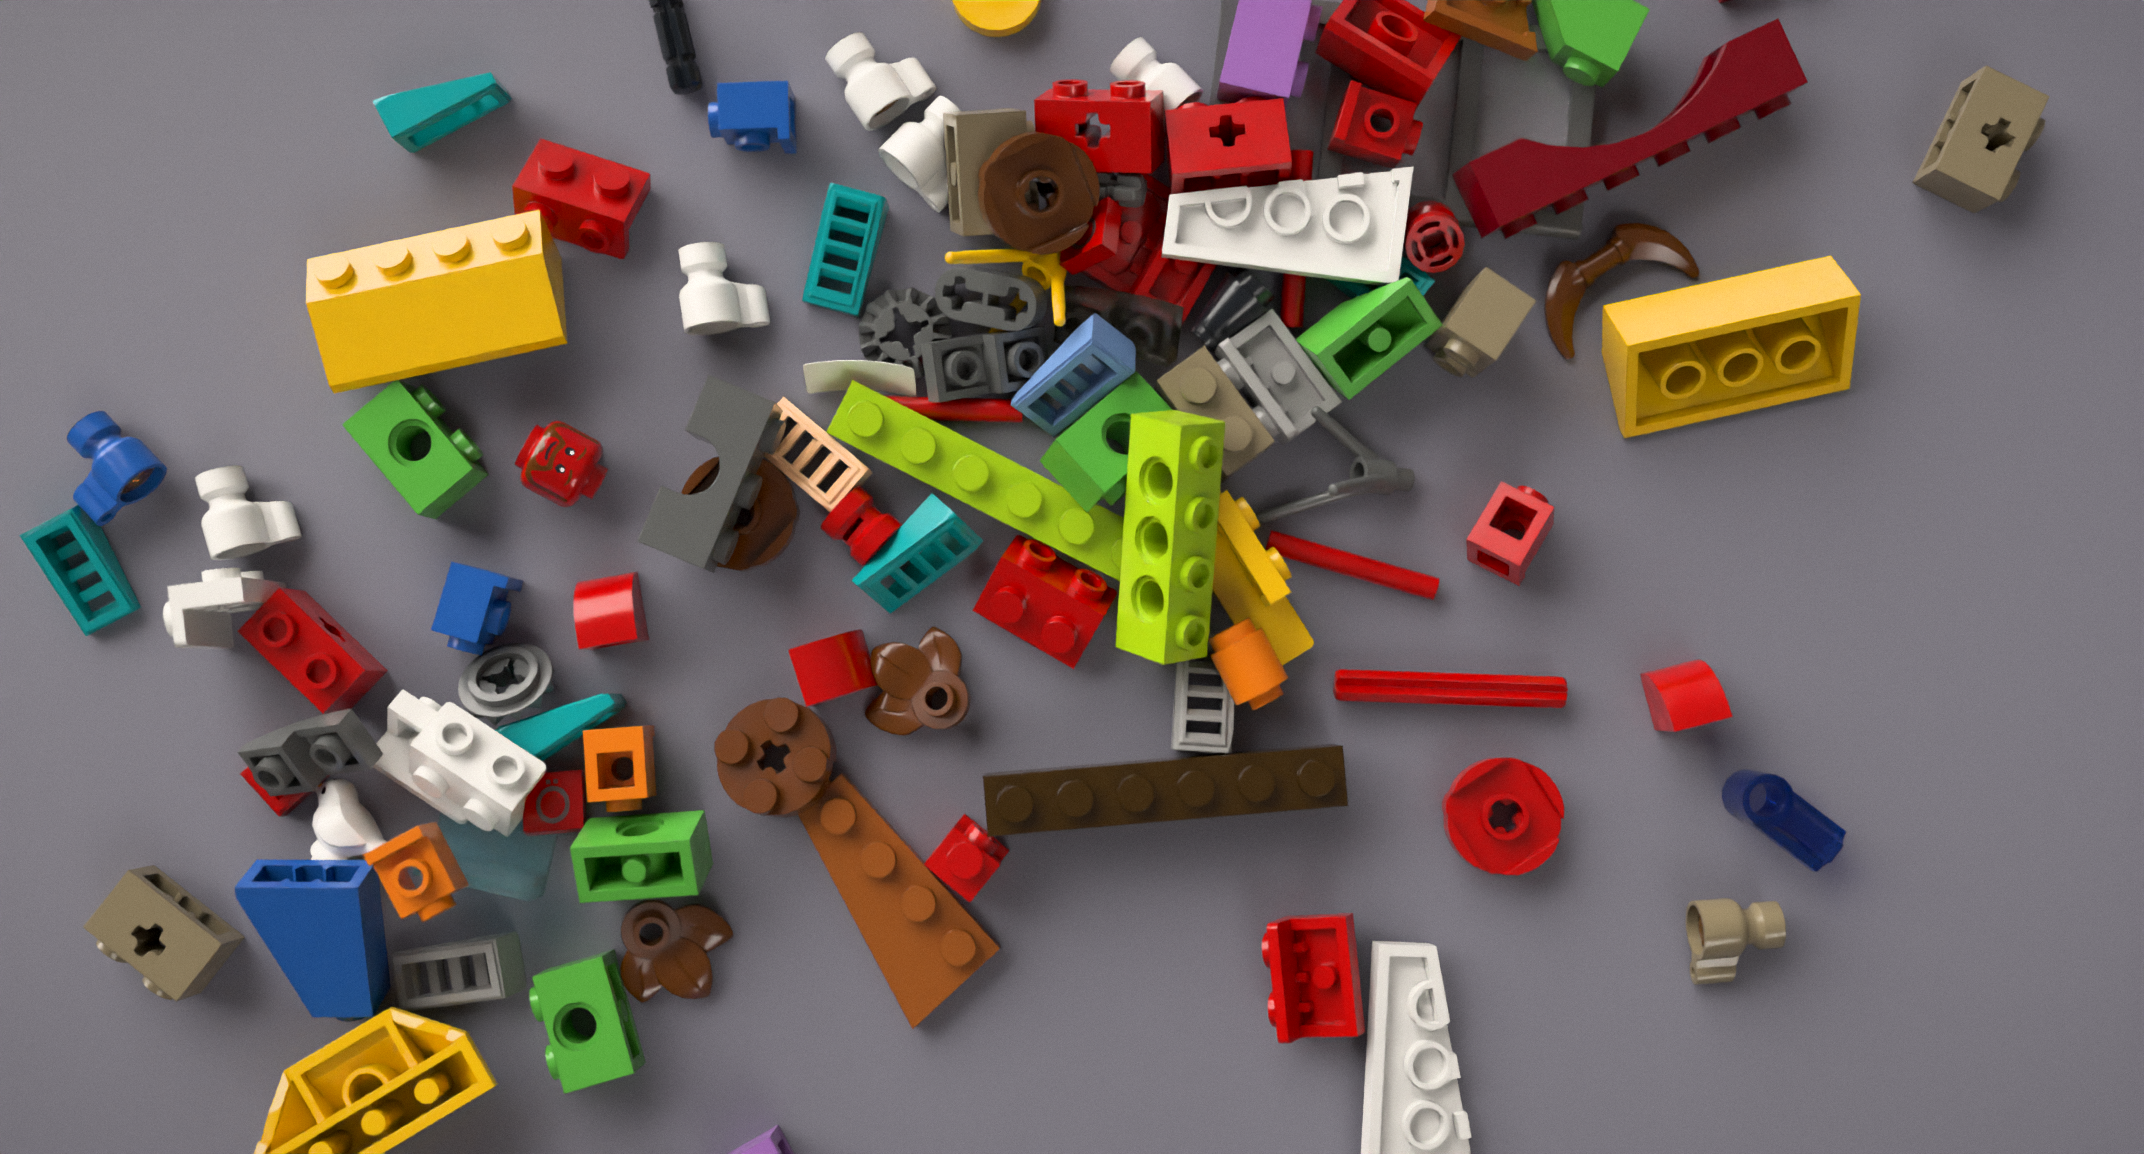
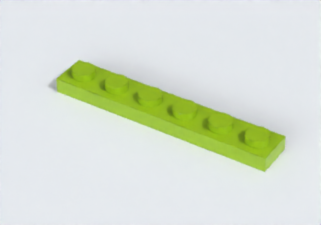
M852 380L826 433L1120 581L1124 517L1098 504L1087 513L1063 486Z

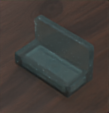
M442 812L440 813L438 826L469 883L468 888L525 901H532L544 896L558 834L527 836L524 834L522 818L512 833L506 837L494 828L491 831H485L472 824L469 820L465 824H458ZM414 867L412 875L423 877L421 871Z

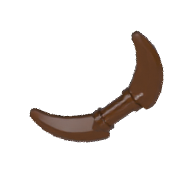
M1626 223L1615 226L1612 231V238L1606 241V245L1584 260L1578 259L1574 263L1571 261H1561L1548 283L1544 313L1549 336L1564 359H1572L1575 355L1572 338L1574 317L1586 289L1595 283V279L1618 264L1624 265L1630 260L1660 261L1677 268L1689 278H1696L1699 275V269L1689 250L1676 237L1663 229L1643 223Z

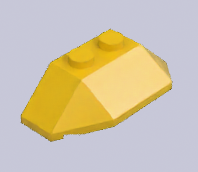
M390 1007L283 1071L267 1116L262 1139L258 1142L254 1154H382L492 1089L498 1083L468 1031L396 1007Z

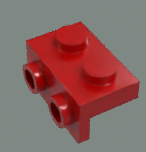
M540 138L512 185L514 215L540 210L553 238L584 247L593 253H603L618 259H624L629 251V228L651 190V173Z
M1017 535L1001 556L972 611L1074 669L1115 599L1117 591L1109 587L1105 580L1097 573L1088 569H1078L1059 558L1045 543Z
M1353 913L1292 915L1267 923V932L1262 939V957L1264 964L1271 971L1272 992L1268 998V1017L1271 1025L1276 1027L1278 1043H1292L1304 1037H1358L1365 1033Z

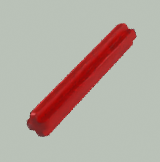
M1339 669L1335 671L1333 679V693L1338 701L1562 708L1566 705L1568 696L1567 681L1559 676Z

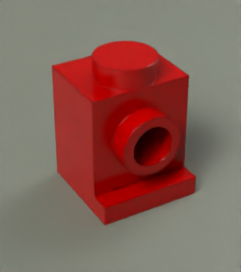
M1351 80L1343 94L1327 150L1394 169L1401 160L1402 154L1413 156L1423 127V121L1413 119L1418 103L1361 87L1362 83ZM1375 115L1390 120V130L1387 132L1376 131L1371 125V117Z
M1501 481L1466 539L1467 560L1520 586L1527 568L1554 524L1555 507L1549 505L1547 498L1533 488L1520 485L1516 489ZM1508 529H1517L1524 536L1521 540H1518L1504 532Z
M964 813L923 865L968 902H971L999 868L1002 860L1010 850L994 836L988 837L987 831Z

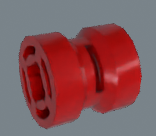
M1429 200L1419 202L1408 210L1403 245L1411 263L1420 270L1431 273L1446 271L1454 266L1462 256L1465 241L1463 231L1451 208L1442 202ZM1438 243H1441V244L1438 245L1437 247L1430 248L1431 246H1434V245H1437Z
M857 486L828 514L820 529L833 541L842 540L849 546L851 557L860 566L864 567L903 524L891 513H881L873 506V497L863 487Z

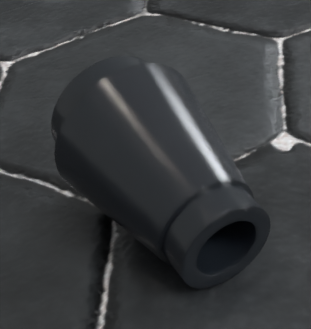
M1239 267L1232 275L1226 272L1197 317V321L1189 330L1215 353L1218 344L1227 338L1231 339L1268 312L1265 307L1275 296L1246 268Z

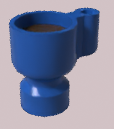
M96 411L83 417L71 428L67 435V442L83 458L93 459L91 471L84 482L76 488L73 500L98 526L109 523L124 505L136 503L148 496L160 485L166 475L167 467L138 438H122L121 428L105 411Z

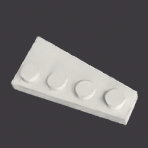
M1413 167L1395 168L1388 172L1363 174V172L1338 175L1336 178L1303 181V179L1283 181L1275 185L1250 188L1240 186L1170 194L1161 257L1378 286L1388 285L1399 280Z
M1372 941L1361 1154H1471L1468 1138H1472L1468 1115L1463 1111L1457 1079L1461 1077L1457 1055L1452 1052L1447 1026L1450 1023L1437 947L1429 943Z

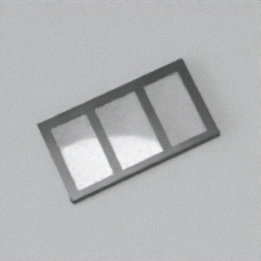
M1221 0L1209 106L1234 103L1217 99V93L1239 0ZM1312 0L1311 4L1322 6V11L1314 42L1302 41L1298 60L1308 62L1309 66L1301 98L1290 96L1285 110L1290 150L1314 151L1312 180L1336 178L1338 175L1361 172L1363 174L1391 171L1392 169L1327 150L1343 94L1350 81L1362 83L1361 87L1371 90L1375 89L1315 54L1325 25L1341 3ZM1528 24L1529 32L1536 33L1538 52L1527 61L1463 36L1460 38L1415 111L1413 119L1423 121V127L1413 156L1402 154L1401 160L1395 167H1413L1408 210L1419 202L1429 200L1442 202L1451 208L1459 222V226L1476 228L1452 177L1456 171L1468 162L1519 138L1556 146H1590L1596 84L1586 86L1576 83L1563 73V67L1551 62L1540 26ZM1375 115L1370 119L1372 127L1378 132H1387L1391 128V123L1388 119ZM1223 143V146L1230 147L1229 144ZM1584 203L1559 215L1555 214L1552 206L1534 214L1538 224L1521 233L1578 240L1583 231Z

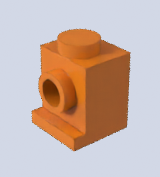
M654 725L583 730L587 802L606 801V812L631 811L642 809V798L657 795L653 749ZM622 757H627L633 762L634 774L629 779L621 778L616 771L617 762Z
M437 822L418 825L363 855L368 866H374L401 919L418 913L422 923L456 906L457 904L452 894L469 886ZM411 866L418 868L423 875L422 884L418 889H416L407 871Z

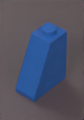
M257 859L234 887L236 899L311 1016L336 1017V1019L345 1022L373 1018L391 988L379 877L374 866H368L366 860Z

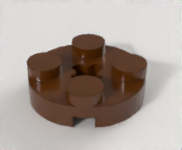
M1040 132L1019 134L1006 140L995 149L990 159L986 160L979 169L978 201L982 217L991 232L1008 246L1034 254H1053L1075 244L1083 237L1090 226L1087 223L1092 216L1094 206H1098L1100 196L1098 176L1088 155L1078 146L1064 138ZM1034 178H1037L1040 183L1050 182L1053 188V192L1045 196L1047 206L1039 210L1035 203H1026L1025 193L1030 190L1029 182Z
M719 456L713 457L700 465L686 481L681 494L693 495L708 489L718 476L720 468ZM762 459L756 473L762 476L763 480L758 496L749 511L753 519L747 526L741 523L734 525L733 529L739 532L735 550L726 565L718 562L717 567L745 572L753 568L765 566L778 558L793 539L800 516V509L796 502L794 489L787 477L776 466L765 459Z
M777 697L775 699L757 701L738 712L728 723L726 729L718 735L714 745V752L717 757V771L720 782L728 796L737 805L761 816L788 818L810 809L824 796L831 783L828 779L832 772L833 761L836 762L837 748L830 728L817 713L790 699ZM773 744L778 748L787 745L790 753L783 759L786 768L780 773L772 767L765 769L763 760L767 757L766 750Z

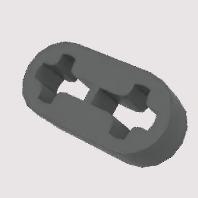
M960 266L951 268L939 277L935 287V300L939 309L947 317L1006 331H1019L1037 325L1045 316L1048 307L1047 295L1037 280L1024 275L984 267ZM965 283L967 289L983 293V299L964 302L962 296L955 294V286ZM1019 292L1020 299L1028 302V310L1018 313L1016 316L1015 307L999 303L1000 296H1009Z

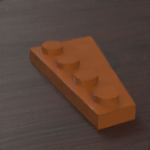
M841 773L830 783L824 796L814 806L798 814L909 1024L914 1029L1000 949L1001 945L942 880L923 865L925 862L851 780L844 773Z

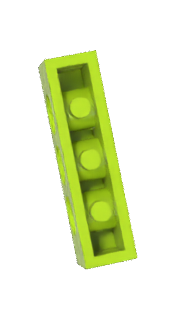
M1178 410L1131 414L1115 647L1163 665L1207 657L1226 423L1224 421Z

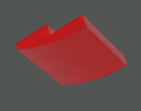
M1141 173L1148 183L1145 202L1137 208H1122L1116 255L1080 273L1154 316L1176 327H1181L1217 264L1161 257L1171 191L1169 187L1149 174Z

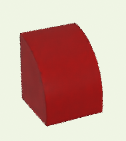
M638 571L580 581L576 584L574 591V622L578 649L596 650L649 640Z
M862 629L841 633L788 650L806 707L815 706L877 686L871 670L870 652Z
M1696 659L1640 674L1653 726L1656 731L1676 732L1733 717L1728 700L1717 676L1703 660Z

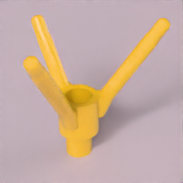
M1016 249L969 250L946 253L945 261L948 264L1022 262V273L1024 276L1037 280L1044 290L1051 287L1054 324L1059 327L1065 324L1064 282L1067 270L1059 265L1061 251L1047 255ZM1018 293L1009 305L1016 308L1017 316L1027 302L1021 300ZM991 328L988 333L1006 330Z

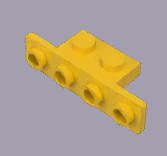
M1228 490L1223 493L1220 491L1212 591L1233 624L1250 617L1256 630L1261 627L1263 628L1283 666L1314 645V640L1286 597L1291 591L1285 581L1290 579L1292 574L1279 552L1274 547L1265 551L1253 532L1260 527V523L1247 501L1242 496L1234 501Z

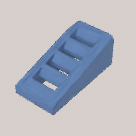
M1094 313L1064 341L1012 397L1011 406L1055 437L1135 372V345L1101 316ZM1082 363L1093 373L1091 375L1087 374L1078 365ZM1063 378L1077 390L1072 392L1059 381ZM1046 392L1062 404V406L1057 410L1040 396Z

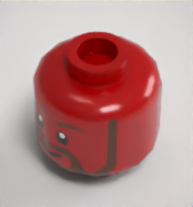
M552 421L545 428L537 424L525 441L515 461V466L522 469L520 480L525 488L565 508L574 505L582 495L593 499L609 471L608 468L599 464L603 455L602 444L597 439L563 421Z

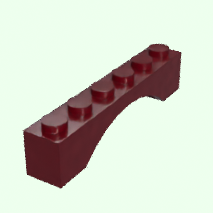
M1776 19L1726 42L1704 57L1692 84L1675 108L1656 126L1645 133L1617 143L1589 147L1548 145L1519 138L1468 162L1456 171L1452 177L1481 238L1501 230L1504 239H1508L1538 224L1534 214L1552 206L1555 214L1559 215L1589 200L1585 190L1603 182L1606 190L1610 191L1640 176L1636 166L1654 158L1657 167H1661L1691 152L1687 143L1690 140L1704 134L1708 144L1742 128L1737 119L1754 111L1757 119L1761 120L1788 107L1792 103L1787 94L1808 83L1779 19Z

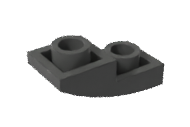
M1044 326L1030 327L1019 331L985 333L921 344L929 402H945L988 393H1006L1020 390L1049 359Z
M352 709L315 716L279 728L244 744L238 751V754L252 771L254 780L267 791L270 797L312 792L327 775L371 770L383 755Z

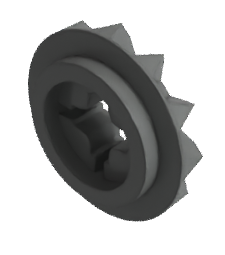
M913 287L887 290L874 302L868 304L862 321L858 325L860 347L867 361L886 362L914 369L915 380L925 377L921 344L952 339L949 317L939 309L935 297L918 291ZM900 312L901 317L905 318L910 326L917 324L922 326L929 323L928 326L921 328V332L914 335L915 345L913 348L916 353L915 356L911 357L908 349H905L900 341L881 343V341L889 339L888 335L896 332L895 321L897 320L895 313Z
M526 643L499 645L483 652L482 655L476 657L466 667L459 680V698L469 713L477 719L486 717L491 723L497 725L505 716L510 715L520 721L522 710L527 707L541 708L542 695L554 690L552 674L555 670L547 654L534 645ZM516 676L519 684L509 685L506 692L500 694L497 687L507 686L510 680Z

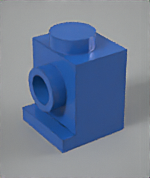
M788 80L717 83V102H709L708 124L711 138H724L727 144H735V149L739 151H766L770 149V143H780L785 154L797 153L795 95Z
M451 561L431 631L449 635L448 647L482 655L485 644H493L495 635H502L507 627L511 614V602L506 601L508 591L521 592L524 580Z

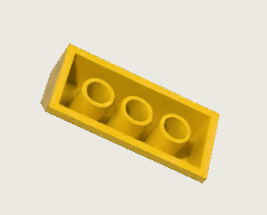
M540 210L307 259L306 305L328 384L334 394L567 344L562 258Z
M1826 256L1603 305L1602 356L1621 434L1624 438L1850 389L1861 300L1860 292L1832 256Z

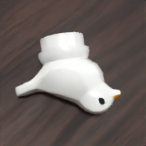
M335 778L318 785L315 791L318 796L319 807L313 815L312 823L317 840L310 849L311 860H365L364 854L387 842L384 840L372 815L359 803L358 792L354 784L346 779Z

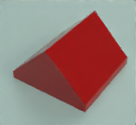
M1343 0L1325 25L1315 54L1378 92L1418 103L1417 110L1462 36L1423 21L1425 12L1406 0Z

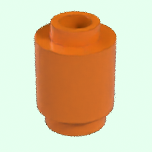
M1250 617L1208 639L1214 650L1209 656L1236 705L1248 701L1251 709L1255 710L1284 694L1279 684L1289 677L1263 628L1261 627L1256 630Z

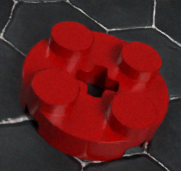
M1511 757L1485 758L1465 768L1454 779L1449 791L1444 795L1442 800L1444 829L1452 848L1468 864L1491 874L1520 875L1536 869L1554 853L1560 840L1557 837L1561 830V819H1564V803L1555 783L1540 768ZM1498 800L1505 806L1514 803L1517 807L1518 812L1511 817L1515 826L1510 831H1506L1499 825L1492 828L1489 823V818L1493 815L1491 806Z

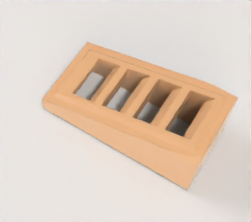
M783 397L777 403L783 410L780 420L785 421L790 417L797 424L779 444L775 453L771 455L765 452L764 457L827 511L831 512L849 492L857 486H862L873 472ZM807 431L814 439L792 464L789 463L784 457ZM824 446L831 453L808 479L801 471ZM841 460L848 468L825 493L818 486Z

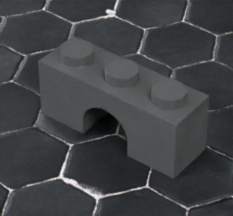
M708 375L685 430L693 437L715 447L720 460L718 476L708 489L693 495L681 494L660 486L637 542L712 573L715 572L718 562L724 565L727 564L739 538V532L734 530L733 527L741 508L749 510L752 507L762 485L763 477L756 474L765 452L771 455L775 453L785 431L786 422L780 420L783 410L776 402Z

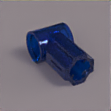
M1742 769L1734 772L1727 778L1722 788V801L1725 809L1731 816L1750 824L1810 871L1818 872L1824 865L1832 862L1843 848V839L1846 831L1796 794L1792 786L1784 778L1776 774L1754 769ZM1762 783L1767 793L1766 801L1762 808L1754 812L1749 803V796L1752 789Z

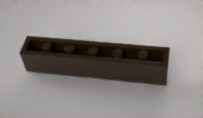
M1337 744L994 772L983 775L988 837L1348 806L1343 746Z

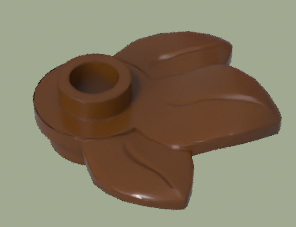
M933 626L921 639L918 649L898 642L883 643L875 646L871 653V670L877 685L883 692L865 710L866 718L883 731L903 736L910 735L923 726L936 730H947L960 724L969 711L971 696L967 684L959 677L962 653L956 641L943 630ZM944 689L948 696L947 703L942 709L935 710L931 703L932 696L936 691Z
M644 900L633 905L626 912L621 923V938L627 948L620 966L624 986L641 1003L651 999L662 986L671 994L685 999H699L709 996L712 989L713 975L710 959L706 953L733 937L732 928L720 914L698 903L684 905L675 909L660 900ZM656 923L663 931L658 938L649 940L641 936L640 929L645 924Z

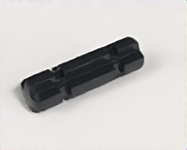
M649 0L650 7L656 13L653 15L663 61L666 62V65H669L666 68L670 88L676 95H684L700 90L703 83L699 66H697L696 61H693L696 58L687 17L683 9H681L683 1Z

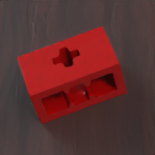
M1069 79L1053 82L1052 89H1048L1034 99L1035 132L1060 136L1068 142L1075 144L1088 155L1096 172L1152 174L1164 162L1163 90H1146V83L1138 80L1111 82L1110 90L1088 89V81ZM1098 114L1101 124L1110 125V130L1104 135L1101 134L1100 126L1090 125V119Z
M1252 96L1243 98L1236 103L1210 106L1200 102L1184 104L1177 109L1165 110L1164 141L1171 194L1240 186L1250 188L1290 181L1292 158L1283 98L1266 100L1262 97ZM1223 143L1229 144L1230 147L1223 146Z
M278 588L237 631L322 714L352 709L388 671L303 590Z

